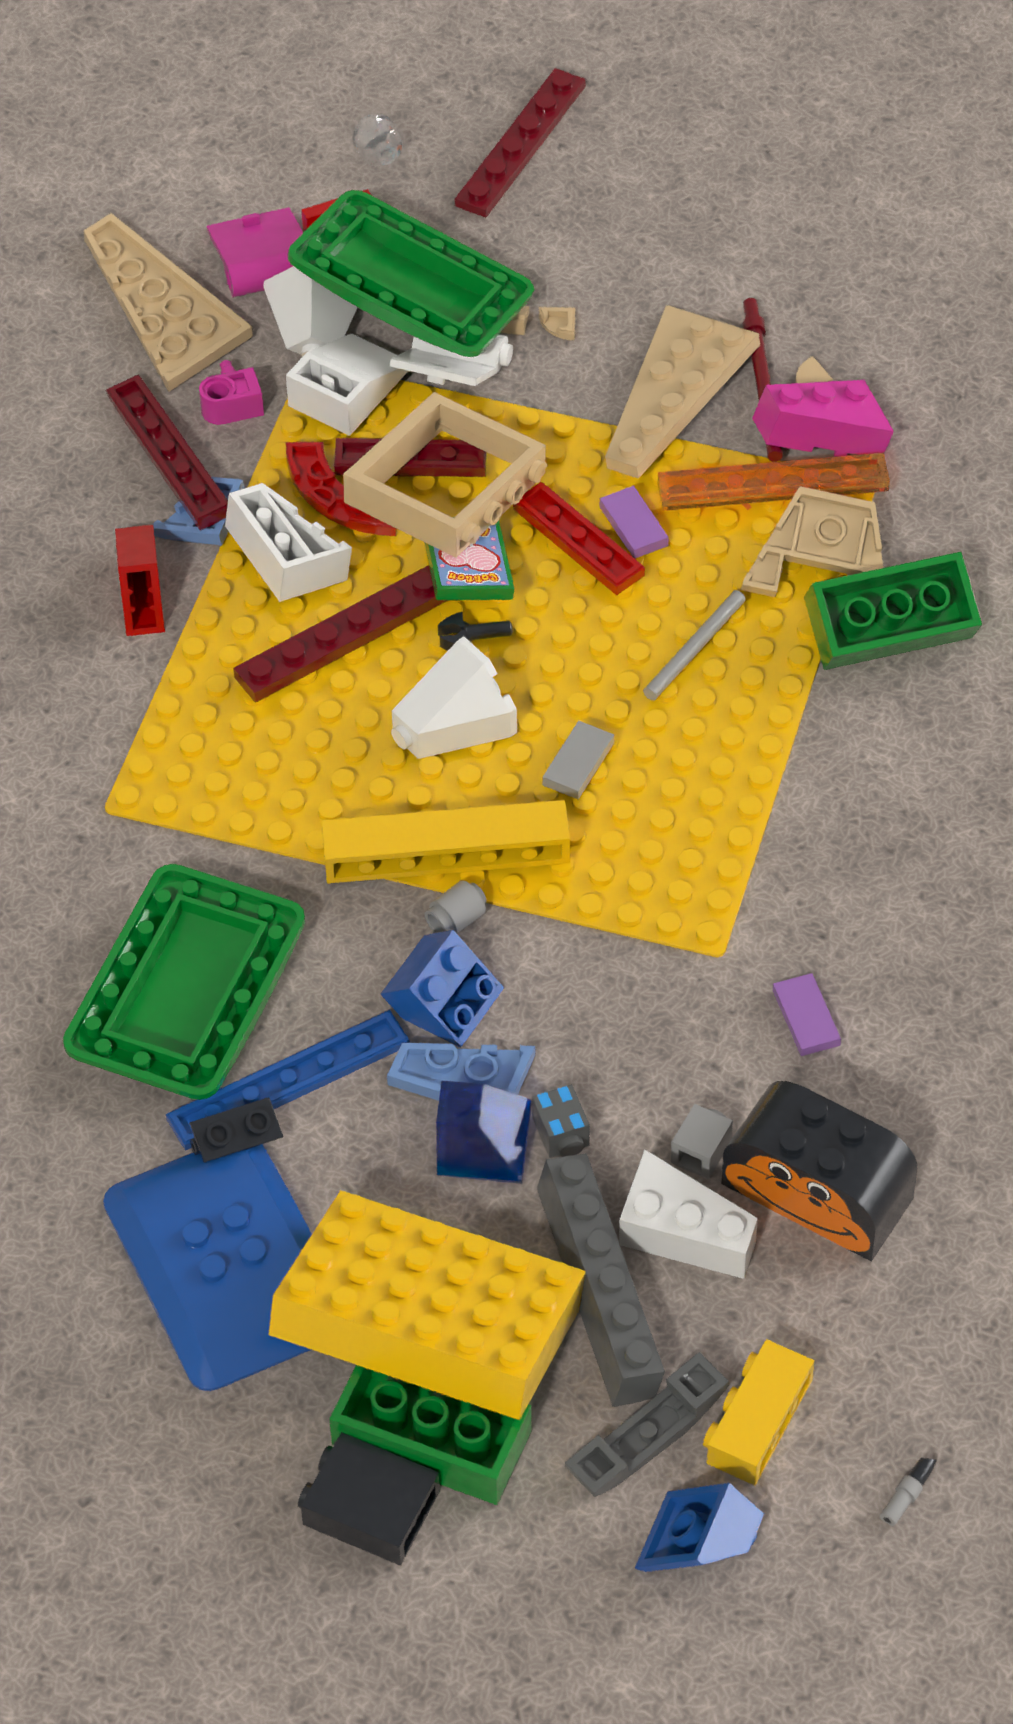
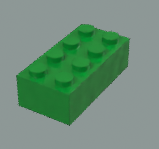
M962 552L815 582L811 584L804 596L824 670L973 638L982 626Z
M358 1365L355 1366L329 1418L333 1446L342 1432L439 1472L440 1485L494 1505H498L532 1432L530 1404L526 1407L521 1419L517 1420Z

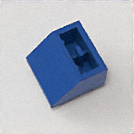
M454 930L424 935L381 992V996L402 1019L458 1047H462L504 987Z

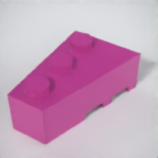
M865 380L766 385L752 417L765 443L768 445L812 452L814 447L834 450L835 457L846 458L848 453L868 456V462L881 461L894 433Z

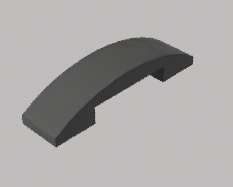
M700 1352L666 1379L667 1387L612 1433L604 1439L597 1435L565 1462V1467L594 1497L621 1484L682 1437L701 1419L729 1387V1381Z

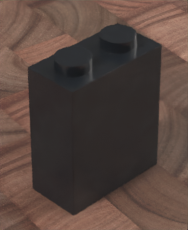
M341 1432L334 1446L328 1445L324 1449L318 1464L320 1472L313 1483L307 1482L302 1489L298 1500V1507L301 1508L302 1523L306 1527L401 1566L440 1492L439 1472Z

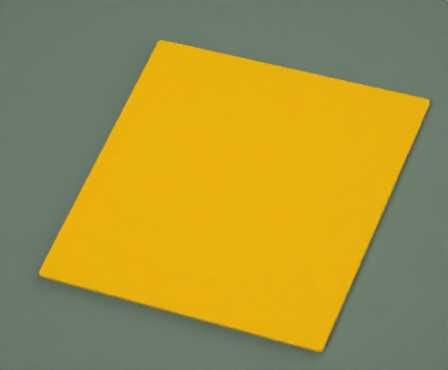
M400 380L350 436L289 407L287 397L247 488L264 483L297 507L299 516L311 524L318 522L325 527L324 534L338 544L344 541L351 546L347 581L279 602L228 531L105 803V811L110 815L325 865L321 820L336 819L338 817L354 818L378 814L414 813L421 810H450L459 807H486L503 803L521 804L541 800H565L570 833V863L388 878L386 880L441 893L446 892L456 883L463 880L469 884L475 883L484 892L486 903L712 957H722L726 952L821 660L804 596L812 583L848 576L849 574L783 560L775 597L741 590L742 583L800 486L872 502L877 484L873 480L785 461L772 462L766 457L676 438L638 479L607 468L605 456L617 428L615 425ZM433 392L546 445L545 462L547 467L545 468V474L541 477V481L629 554L630 552L600 509V498L634 486L669 537L667 547L635 558L645 566V576L616 596L514 511L512 505L501 515L499 522L514 584L513 599L448 600L256 703L234 678V667L429 565L425 543L397 528L396 536L364 533L339 525L311 507L299 494L290 477L286 460V442H323L326 460L334 472L336 438L383 439ZM441 431L433 438L461 440L444 431ZM487 452L486 477L392 476L384 484L450 517H455L505 471L511 463ZM336 475V479L344 485V475ZM734 590L740 591L745 596V602L657 699H648L643 689ZM458 612H462L463 621L469 624L509 620L513 626L511 636L472 640L471 643L492 662L498 673L493 678L500 688L501 696L509 694L517 708V733L509 738L418 759L407 748H400L391 734L393 729L392 710L447 652V650L440 647L438 624ZM581 721L614 734V744L580 798L575 799L543 786L542 777L577 722Z

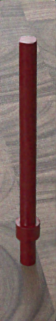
M747 298L743 302L745 314L743 329L759 333L760 346L751 354L758 400H760L765 386L771 385L763 339L766 335L764 319L759 314L757 300L755 298ZM766 444L768 459L772 462L780 461L783 457L782 448Z

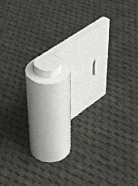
M498 335L480 355L464 357L413 337L412 348L392 358L390 366L428 375V382L444 385L446 379L476 386L497 374L502 366H509L513 345L508 344L507 336Z

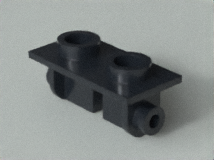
M269 1097L190 1122L195 1137L190 1139L191 1149L195 1155L201 1154L204 1163L283 1138Z

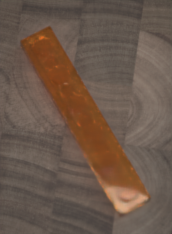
M884 453L658 472L657 483L662 511L792 500L800 486L838 495L889 491L890 479Z

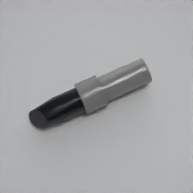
M920 1458L908 1476L903 1477L896 1487V1493L880 1514L882 1521L891 1526L896 1525L910 1503H913L922 1492L923 1485L929 1478L937 1459Z

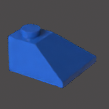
M730 1483L667 1491L635 1568L644 1572L700 1566L748 1553L757 1538V1531L764 1513Z

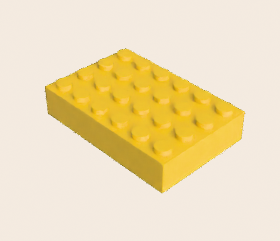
M340 1190L273 1294L269 1335L520 1420L579 1312L586 1271Z

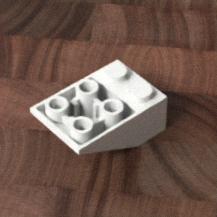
M351 333L308 351L286 374L288 406L350 436L404 377L408 370L390 366V360L397 356L396 354Z

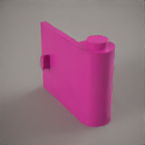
M289 207L261 214H249L239 219L206 226L209 236L223 261L226 281L232 298L265 291V280L293 267L287 258L288 250L304 233Z

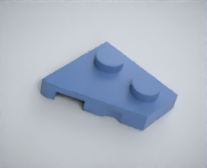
M212 477L227 500L229 493L245 489L242 479ZM180 501L174 505L176 512L164 523L157 520L152 524L155 537L174 541L223 545L228 533L225 527L226 518L200 531Z

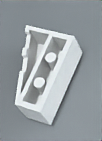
M264 483L229 493L225 527L279 602L347 581L352 547L342 541L338 544L324 534L325 527L318 522L311 524L299 516L297 507Z
M644 1150L619 1220V1245L744 1279L756 1244L758 1218Z

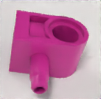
M224 360L220 363L221 374L209 376L201 382L199 386L201 413L207 422L221 425L264 415L262 391L253 367L235 371L231 362Z

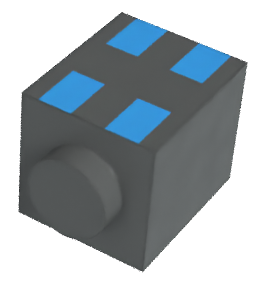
M572 1084L532 1096V1119L549 1158L558 1155L562 1157L577 1155L584 1147L589 1146L590 1124Z

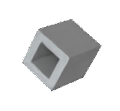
M694 1104L671 1142V1163L709 1179L723 1157L724 1149L732 1139L733 1120L727 1118L718 1110L706 1109Z

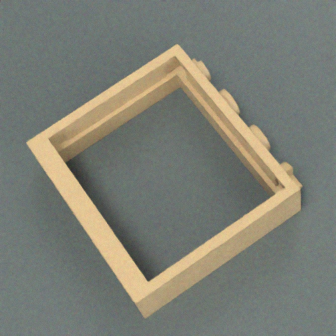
M433 392L344 473V503L457 558L471 543L475 544L479 536L490 525H495L509 507L517 504L528 489L541 481V477L545 474V468L547 467L545 462L546 445ZM441 431L511 463L505 471L454 518L384 484Z

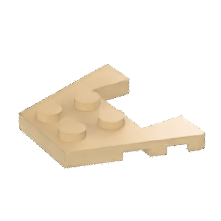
M800 486L778 521L767 543L757 556L755 563L745 576L741 590L775 597L783 560L850 575L884 568L875 502Z

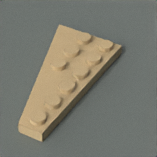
M112 213L84 230V239L168 392L253 337L252 326Z
M666 305L606 453L607 468L639 479L760 346L759 333Z

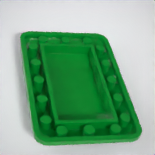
M349 190L343 193L290 246L287 254L288 261L292 266L342 299L417 339L464 357L480 355L527 304L534 292L532 282L525 276L372 195L359 190Z
M168 864L158 868L150 878L63 1037L65 1052L74 1060L191 1099L202 1100L215 1095L252 1033L294 950L305 924L303 908L294 901L182 865Z

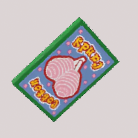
M499 521L495 525H490L479 536L475 544L471 543L457 558L425 543L436 600L513 599L514 584Z

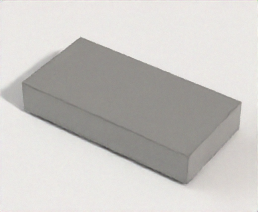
M578 721L543 775V786L579 799L613 746L614 734Z

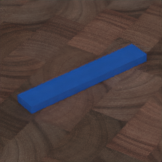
M388 1010L219 1089L215 1095L207 1099L195 1100L166 1114V1120L186 1151L191 1149L190 1139L195 1138L190 1126L192 1121L268 1097L273 1109H276L399 1051L401 1044L410 1043V1040L392 1012Z

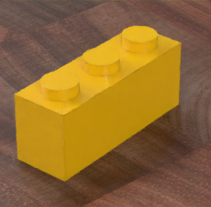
M768 1339L765 1340L759 1353L752 1351L743 1367L742 1376L745 1377L739 1388L733 1386L726 1396L722 1409L725 1412L720 1423L712 1422L705 1435L703 1446L707 1448V1464L755 1486L813 1380L815 1360Z

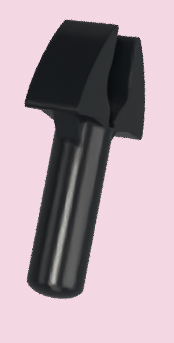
M462 612L455 613L438 624L440 647L447 651L462 637L471 642L478 639L511 636L513 633V626L509 620L469 624L463 621Z

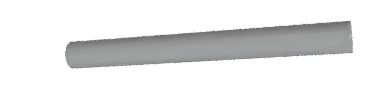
M734 590L643 689L648 699L656 700L745 602V596L740 591Z

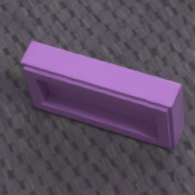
M634 486L600 498V509L632 557L638 558L668 546L669 537Z
M812 973L773 984V993L801 1056L841 1045V1037Z

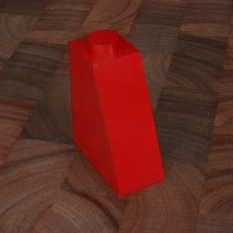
M153 525L116 528L117 562L126 636L165 632L154 527Z

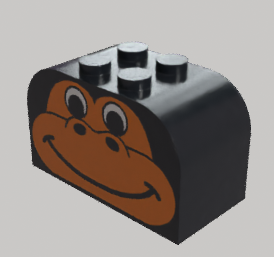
M777 1081L768 1086L724 1149L721 1184L872 1262L914 1199L917 1161L905 1142L885 1127L799 1084Z

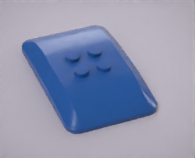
M263 1144L206 1163L203 1162L201 1154L195 1155L191 1153L119 1182L107 1190L103 1200L105 1211L188 1379L195 1387L205 1391L217 1390L311 1350L269 1335L273 1294L312 1233Z

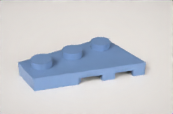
M402 1043L387 1074V1085L506 1121L535 1057V1046L520 1045V1050H497V1045H481V1049H457L453 1044Z

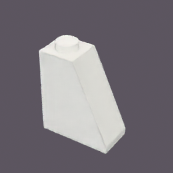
M294 266L264 281V290L286 349L303 357L308 351L345 336L357 310L355 305L321 286Z
M462 637L392 710L393 729L391 734L400 748H407L418 759L512 737L517 733V708L509 694L501 696L500 688L493 678L498 673L490 659L469 640Z

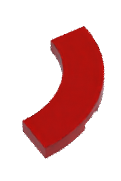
M286 442V460L290 477L299 494L311 507L333 522L352 530L375 535L396 536L395 527L344 503V485L336 479V474L332 471L326 460L323 442Z

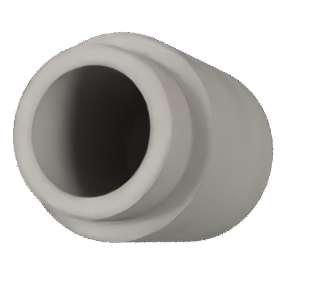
M461 880L430 903V909L425 912L426 922L434 933L454 930L458 934L485 914L486 907L484 903H486V896L475 883L469 884Z

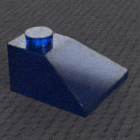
M441 1081L436 1120L437 1176L522 1184L532 1100L486 1084Z

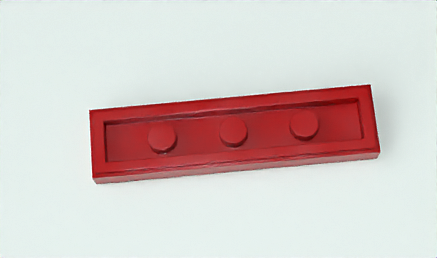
M542 481L525 492L517 504H513L514 511L616 596L645 576V566Z

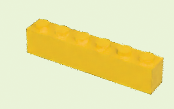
M541 800L521 804L503 803L486 807H459L450 810H421L414 813L378 814L354 818L338 817L336 819L321 820L327 884L570 863V833L565 800Z

